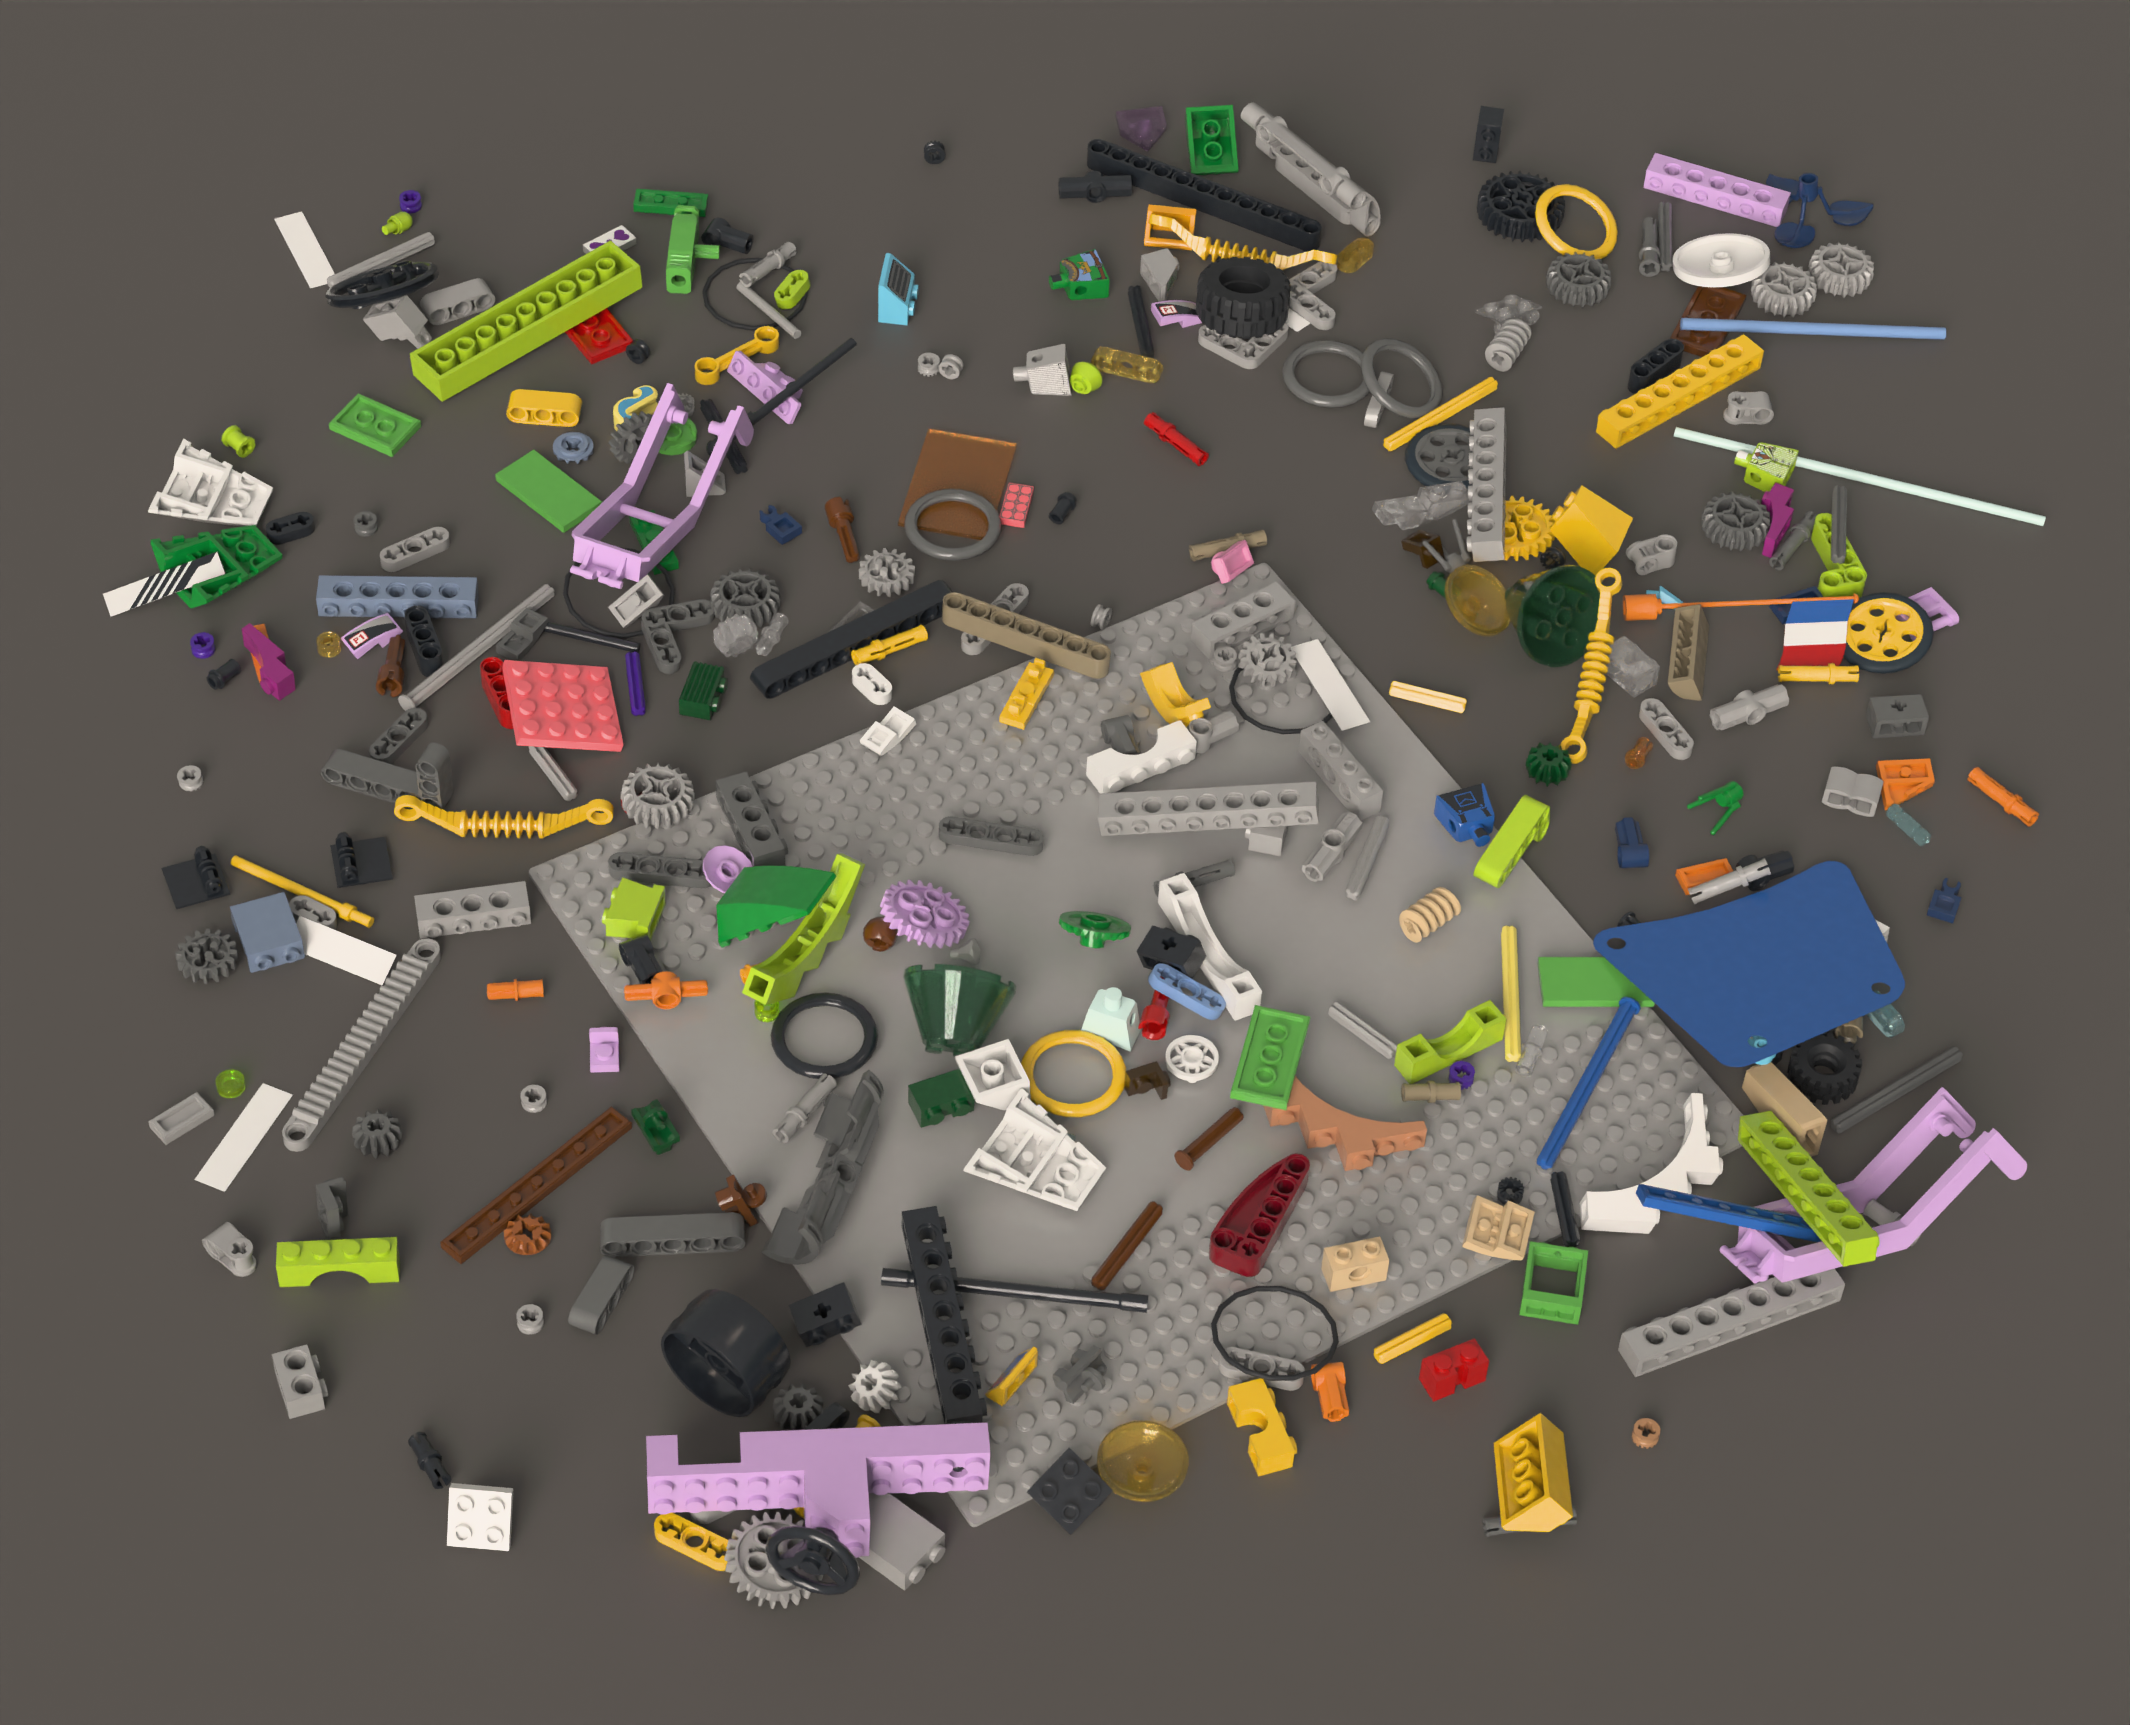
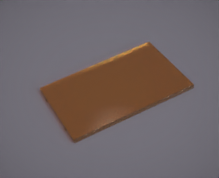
M928 429L898 526L904 527L905 516L917 499L927 493L942 489H963L974 492L986 498L998 510L1017 443ZM945 501L933 504L924 509L917 520V528L919 530L982 540L985 537L989 525L984 512L971 504L960 501Z

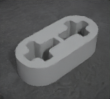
M304 895L296 896L290 900L289 906L296 923L299 916H302L336 930L337 917L332 908Z

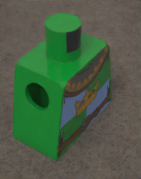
M1095 249L1062 259L1060 261V274L1049 276L1051 290L1064 288L1070 300L1109 297L1110 279Z

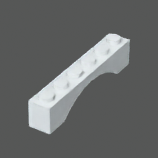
M1185 873L1160 881L1158 904L1177 933L1185 936L1193 935L1201 941L1206 958L1200 968L1216 993L1224 998L1226 1008L1234 1021L1252 1015L1255 1005L1260 1006L1262 990L1251 973L1236 964L1221 946L1207 920L1197 891Z

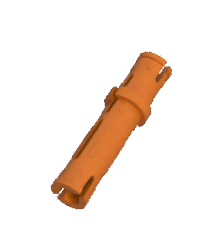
M1979 767L1974 768L1970 772L1967 780L1999 803L2007 814H2013L2028 827L2037 821L2039 812L2023 802L2021 796L2018 794L2014 795Z

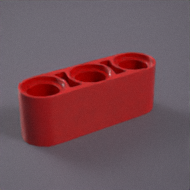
M488 657L480 664L482 687L499 723L504 728L514 729L502 669L503 661L497 657Z

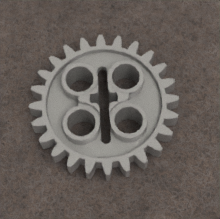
M764 1512L762 1521H759L753 1515L750 1525L742 1521L740 1529H734L732 1539L728 1540L726 1547L727 1551L724 1560L727 1561L725 1572L732 1573L729 1580L730 1583L739 1582L738 1593L745 1590L748 1591L746 1600L749 1601L756 1596L758 1597V1606H761L765 1600H768L771 1609H774L776 1601H780L783 1608H787L790 1599L794 1604L799 1605L801 1596L806 1599L810 1597L811 1592L781 1579L780 1575L769 1563L765 1548L766 1544L759 1541H768L769 1536L782 1527H802L803 1520L793 1524L792 1515L790 1514L786 1520H781L779 1512H776L774 1519H770L767 1512ZM803 1539L782 1541L778 1547L779 1555L781 1556ZM750 1566H758L762 1570L757 1571L752 1569ZM798 1566L790 1567L800 1575L815 1581H822L823 1575L809 1574L802 1569H798Z

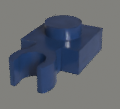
M772 505L768 506L769 514L763 513L762 510L759 511L760 521L766 524V531L780 544L783 545L802 534V526L787 512L779 515L776 508Z
M1945 878L1941 891L1937 889L1934 891L1927 916L1953 923L1962 898L1957 896L1961 883L1958 881L1957 886L1951 888L1947 885L1948 878Z

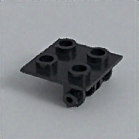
M341 832L335 840L336 844L330 845L337 888L393 880L385 837L352 842V837L348 833Z
M205 846L196 848L194 859L161 868L176 909L231 895L216 854H211L210 850Z
M1068 1448L1033 1484L1027 1493L1071 1535L1107 1499V1496L1113 1489L1075 1452Z

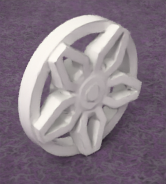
M1185 1035L1173 1040L1167 1047L1165 1056L1168 1071L1180 1079L1187 1080L1189 1083H1196V1081L1211 1076L1216 1071L1219 1061V1054L1215 1045L1208 1039L1197 1035ZM1185 1043H1198V1044H1196V1045H1194V1046H1189V1045H1187V1044H1185ZM1175 1049L1177 1056L1170 1059L1171 1052ZM1208 1049L1213 1054L1214 1060L1206 1056ZM1194 1069L1195 1074H1191L1189 1070Z

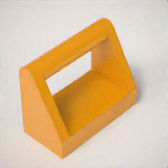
M1149 204L1144 246L1192 251V248L1183 240L1150 237L1151 229L1173 230L1149 224L1151 214L1172 218L1194 235L1196 209Z

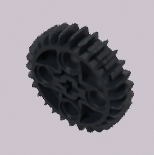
M1510 171L1509 175H1505L1503 172L1500 174V177L1495 175L1492 180H1487L1486 184L1482 185L1481 191H1479L1477 201L1478 219L1482 220V225L1487 226L1488 231L1494 230V235L1501 234L1503 239L1510 237L1512 242L1514 239H1520L1521 242L1524 239H1528L1532 242L1534 238H1537L1540 241L1543 236L1536 223V203L1540 195L1547 189L1555 186L1554 182L1547 183V177L1540 179L1539 174L1532 176L1530 172L1522 174L1519 171L1518 174H1513ZM1564 196L1554 198L1547 207V220L1554 233L1557 228H1560L1564 218Z

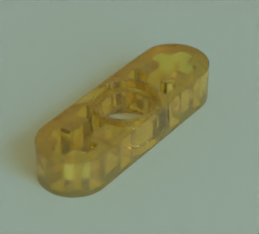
M1107 347L1097 348L1091 359V363L1101 372L1147 383H1156L1163 372L1162 364L1156 359ZM1121 362H1128L1133 368H1126Z

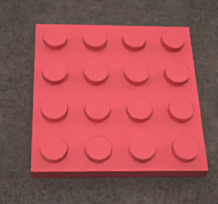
M504 660L502 669L516 745L621 752L624 744L608 667Z

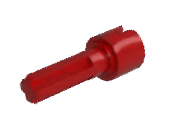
M1157 990L1154 991L1151 1004L1143 1009L1138 1029H1142V1036L1149 1040L1162 1039L1166 1034L1170 1014L1167 1010L1169 997Z

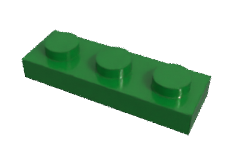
M636 189L633 209L634 212L674 215L675 208L678 205L695 206L699 210V217H706L708 194ZM682 211L681 214H692V212Z
M629 516L630 524L642 550L663 531L662 526ZM672 549L659 562L667 571L679 569V562ZM656 566L652 569L654 575L662 573Z

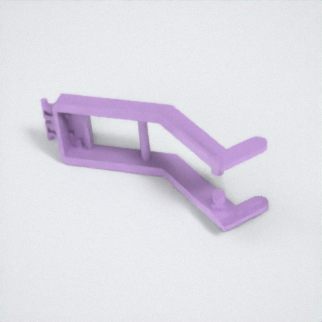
M667 383L624 482L572 531V537L575 540L573 561L582 564L579 567L572 565L570 572L590 580L599 577L598 582L618 589H622V580L624 578L639 582L695 527L734 435H736L741 445L748 446L751 443L754 428L744 407L737 406L736 411L730 410L726 422L719 423L713 420L710 422L708 432L717 435L718 440L690 504L673 520L635 507L671 423L684 425L688 419V412H685L684 405L672 384ZM626 515L665 527L639 554L600 541Z
M1941 1087L1853 1181L1836 1186L1849 1199L1858 1213H1863L1867 1204L1872 1199L1876 1200L1939 1133L1942 1136H1948L1953 1132L1959 1138H1966L1975 1130V1120L1947 1090ZM1994 1128L1989 1133L1984 1131L1974 1142L1970 1139H1964L1959 1147L1963 1154L1899 1221L1872 1228L1877 1232L1880 1241L1876 1257L1907 1249L1991 1160L2011 1180H2017L2025 1174L2027 1170L2026 1161ZM1786 1198L1755 1206V1208L1801 1217ZM1740 1226L1738 1244L1733 1248H1728L1726 1245L1720 1248V1252L1731 1263L1738 1266V1269L1753 1283L1766 1281L1771 1274L1783 1283L1842 1267L1841 1263L1822 1241L1794 1248L1779 1234Z

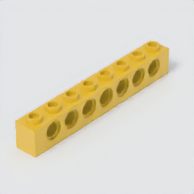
M1744 334L1736 339H1732L1727 344L1712 350L1700 359H1695L1691 364L1682 369H1677L1671 375L1659 379L1653 385L1641 389L1633 396L1621 400L1609 409L1603 410L1598 416L1596 433L1617 449L1759 370L1764 350Z

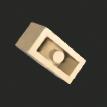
M1379 1236L1324 1248L1321 1269L1329 1291L1333 1292L1385 1281L1389 1258Z

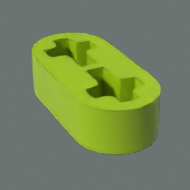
M792 271L775 290L774 297L778 308L784 310L793 308L809 290L810 279L806 271Z

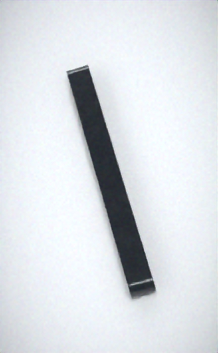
M1094 139L1088 143L1087 166L1093 171H1099L1106 176L1131 175L1132 186L1303 251L1309 252L1319 249L1322 226L1314 219L1105 140Z

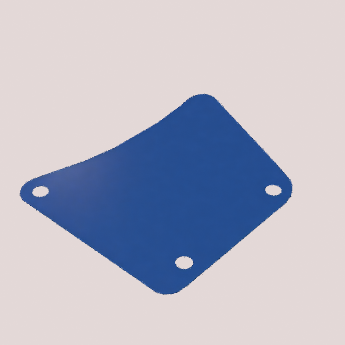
M1826 861L1816 864L1775 886L1709 910L1671 919L1609 928L1599 932L1593 941L1595 949L1721 1064L1730 1067H1745L1887 1006L1897 1000L1905 988V980L1850 869L1837 861ZM1611 938H1620L1626 942V945L1622 949H1613L1607 945V941ZM1874 983H1885L1889 985L1890 992L1887 994H1877L1873 992L1871 987ZM1751 1036H1762L1767 1040V1044L1761 1048L1752 1047L1748 1043V1039Z

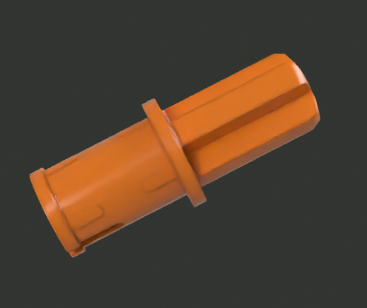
M514 979V982L487 984V997L489 1000L515 998V1001H518V998L544 997L543 980L517 981V979Z

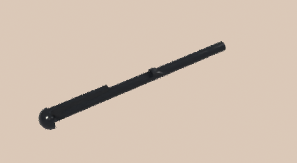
M853 338L848 339L797 380L787 384L783 391L757 411L747 413L752 426L857 345L856 341ZM734 435L732 442L737 439L736 435ZM718 437L707 443L706 451L709 456L712 454Z

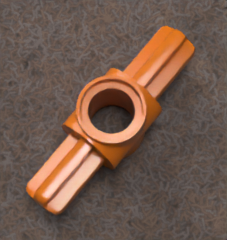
M668 971L657 973L651 979L650 984L626 985L624 987L625 1000L652 999L653 1004L660 1009L676 1007L681 1002V997L708 995V983L706 980L680 981V977Z

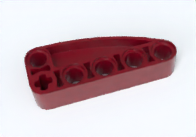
M1295 1153L1275 1163L1252 1181L1232 1202L1211 1233L1209 1259L1212 1263L1246 1277H1253L1259 1274L1307 1186L1310 1162L1306 1156Z

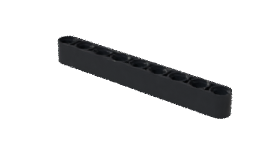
M943 580L930 583L759 665L752 671L750 680L767 699L777 697L851 661L852 650L870 645L873 640L879 639L881 641L919 625L924 626L942 617L943 598L946 594L953 591Z

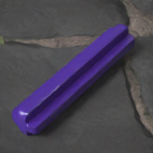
M628 652L625 655L631 713L634 716H643L646 713L640 656L637 652Z

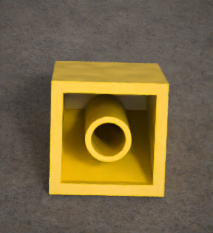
M1581 485L1575 493L1571 491L1564 500L1563 507L1559 505L1551 516L1554 521L1550 531L1585 573L1594 579L1597 573L1619 551L1633 518Z

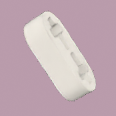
M861 663L853 668L852 683L867 699L877 705H884L891 701V683L872 665Z

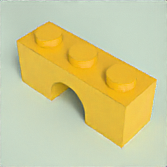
M1261 1378L1229 1386L1227 1405L1237 1427L1256 1425L1263 1430L1260 1433L1250 1435L1248 1454L1258 1477L1293 1467L1294 1454H1297L1295 1440L1292 1436L1289 1437L1285 1430V1417L1275 1407L1274 1392L1271 1388H1267L1264 1380Z

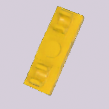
M1035 658L1034 663L1029 662L1002 710L999 722L1025 729L1054 676V670L1045 667V660Z

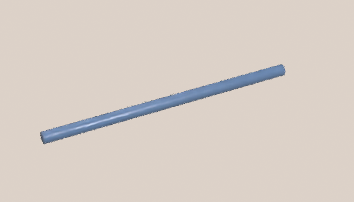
M1681 318L1680 320L1681 330L1939 340H1945L1946 338L1945 327Z

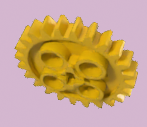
M1513 496L1510 497V501H1506V561L1510 556H1514L1515 561L1519 560V556L1529 560L1530 554L1537 558L1539 551L1544 553L1546 547L1552 546L1555 536L1550 531L1554 520L1551 518L1552 515H1549V509L1542 510V503L1535 506L1533 505V499L1524 502V497H1521L1519 501H1516Z

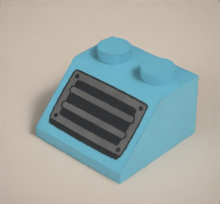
M886 253L878 289V322L908 325L909 316H914L915 301L913 299L918 298L919 285H915V274L891 253Z

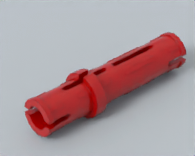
M1155 412L1147 415L1144 425L1159 435L1160 440L1170 443L1197 466H1201L1207 461L1209 454L1185 435L1181 434L1173 423L1164 421Z

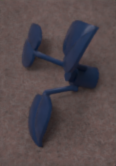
M1770 173L1766 181L1767 186L1791 192L1789 204L1793 200L1798 201L1799 198L1802 200L1799 224L1787 222L1775 229L1776 241L1790 248L1805 247L1814 240L1815 229L1812 226H1804L1803 224L1806 203L1814 201L1818 194L1827 214L1833 215L1835 223L1844 226H1854L1863 222L1874 204L1865 202L1837 201L1829 207L1823 194V187H1818V176L1813 173L1802 174L1799 177V181L1777 177Z

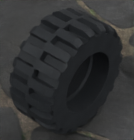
M1251 257L1220 259L1217 263L1209 264L1200 273L1197 286L1196 313L1210 330L1214 329L1216 333L1221 335L1226 334L1232 338L1242 337V339H1249L1250 337L1260 338L1265 334H1273L1284 325L1288 318L1291 291L1290 281L1280 268L1276 269L1274 264L1270 262L1267 264L1261 259L1253 260Z

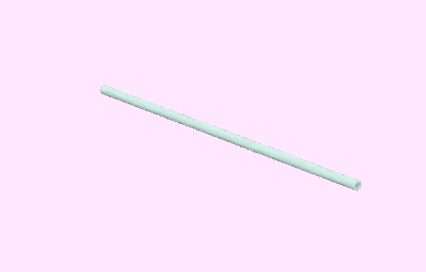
M1676 427L1674 437L1735 452L1742 450L1753 454L1756 448L1753 445ZM1799 456L1796 461L1797 467L2043 526L2046 516Z

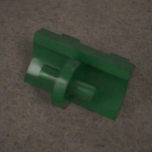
M658 1099L645 1107L631 1109L634 1120L657 1155L672 1150V1144L680 1142L678 1132Z

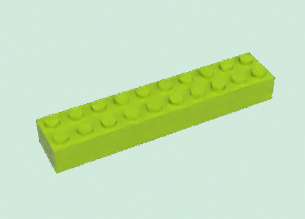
M610 240L411 352L410 359L413 375L443 402L641 289L640 265Z

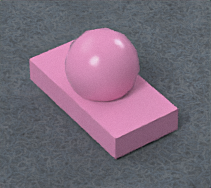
M1246 540L1238 541L1226 551L1216 553L1211 561L1212 570L1219 576L1221 584L1230 582L1254 564Z

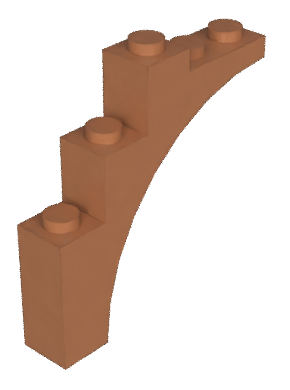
M1296 1076L1287 1110L1263 1105L1270 1127L1285 1126L1298 1122L1307 1149L1323 1148L1335 1144L1345 1171L1353 1169L1362 1170L1373 1166L1374 1156L1377 1155L1385 1156L1393 1152L1412 1151L1425 1145L1427 1128L1424 1121L1404 1123L1381 1122L1354 1116L1336 1109L1315 1096Z

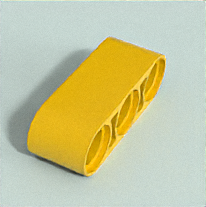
M517 389L510 394L506 415L509 420L515 423L573 427L579 421L582 400L579 396L572 393Z

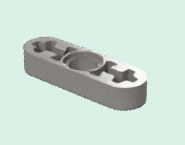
M1381 371L1378 382L1384 391L1390 395L1394 374ZM1373 395L1366 411L1364 426L1377 429L1385 407Z
M433 527L384 548L380 552L382 569L388 572H396L447 550L450 546L449 532L443 527ZM415 546L422 548L418 552H411L408 550L411 547Z
M1654 698L1642 701L1639 711L1641 721L1670 756L1678 760L1689 758L1694 745L1690 735L1661 701ZM1669 726L1673 731L1664 732L1659 727Z
M1236 1347L1225 1348L1227 1354L1244 1367L1245 1362H1249L1248 1369L1254 1370L1253 1367L1257 1364L1268 1366L1270 1370L1265 1373L1268 1375H1274L1275 1368L1279 1369L1278 1375H1288L1289 1372L1297 1374L1305 1371L1303 1365L1296 1360ZM1220 1353L1218 1369L1222 1375L1247 1382L1259 1379L1258 1377L1243 1373L1232 1365H1228L1229 1362ZM1304 1377L1294 1381L1263 1380L1266 1386L1293 1391L1303 1385Z

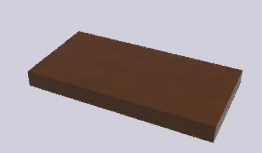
M1698 286L1681 318L1736 320L1746 301L1747 295L1723 287ZM1679 320L1670 339L1681 341L1684 345L1683 351L1703 357L1712 350L1720 348L1729 332L1681 330Z

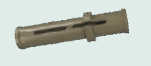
M1263 529L1245 534L1239 532L1235 533V536L1189 545L1191 560L1196 561L1214 557L1216 553L1226 551L1232 545L1242 540H1246L1249 549L1267 546L1266 533Z

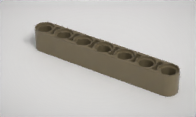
M951 592L943 598L942 621L949 627L1092 678H1104L1109 673L1111 651L1104 644L961 593Z

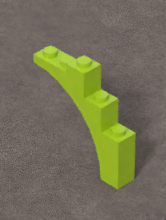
M843 853L836 855L830 872H834L837 877L811 913L805 916L785 944L764 962L751 967L742 991L743 994L765 1005L795 997L803 973L819 967L827 943L842 939L851 915L847 912L864 870V863Z

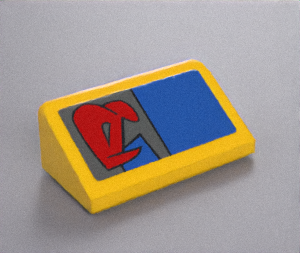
M1033 1346L1020 1353L989 1388L985 1396L1001 1406L1005 1405L1037 1367V1348Z

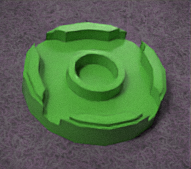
M688 418L684 425L671 423L659 453L665 455L683 454L696 444L697 429L691 419Z

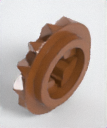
M530 1213L527 1217H521L518 1214L516 1220L508 1221V1226L504 1230L505 1243L511 1251L517 1254H537L550 1243V1225L544 1221L542 1216L537 1218ZM524 1228L532 1232V1240L526 1234H523Z

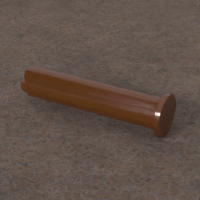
M1233 1107L1183 1151L1178 1150L1175 1152L1174 1157L1178 1165L1184 1170L1190 1171L1197 1159L1243 1120L1244 1115L1240 1112L1239 1108Z

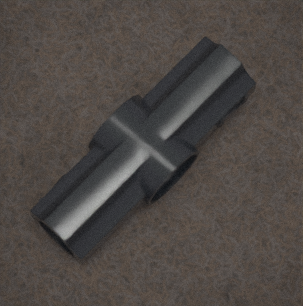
M1091 171L1084 177L1059 178L1058 182L1059 199L1086 198L1092 203H1098L1106 197L1131 196L1132 194L1131 175L1104 176L1099 171Z

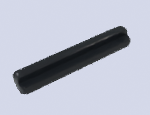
M1563 1171L1553 1172L1550 1181L1563 1243L1566 1247H1577L1580 1236L1567 1175Z

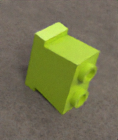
M622 877L618 888H613L610 908H605L603 912L602 924L606 925V936L635 938L646 934L651 941L666 905L665 886L654 884L653 888Z

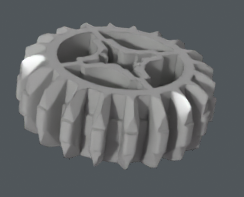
M1839 242L1836 245L1828 243L1827 246H1820L1819 250H1815L1809 261L1808 271H1810V276L1815 278L1817 289H1824L1825 294L1832 293L1834 297L1841 295L1843 298L1846 295L1854 297L1856 293L1862 294L1863 290L1868 289L1874 276V263L1871 261V256L1865 255V250H1858L1857 246L1851 247L1848 243L1841 245Z
M1774 262L1772 266L1769 265L1762 275L1752 280L1751 295L1753 302L1758 303V308H1764L1765 313L1772 312L1774 316L1780 314L1783 318L1786 315H1790L1794 318L1796 314L1802 315L1804 311H1809L1813 302H1815L1817 284H1815V278L1810 276V271H1803L1802 266L1797 268L1794 266V263L1786 265L1785 262L1782 264Z
M658 762L655 767H651L647 763L645 769L637 767L635 773H629L627 780H624L621 800L623 810L627 812L628 819L634 818L636 825L644 822L646 828L654 825L658 830L660 825H665L669 828L670 823L678 825L680 819H686L688 812H691L693 808L695 793L693 792L692 781H689L687 773L681 774L679 767L672 770L670 764L666 767H661Z

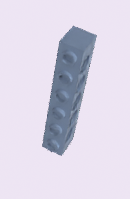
M319 575L316 601L318 616L377 617L388 613L391 617H405L404 613L409 607L422 606L426 608L430 618H476L479 595L477 578Z

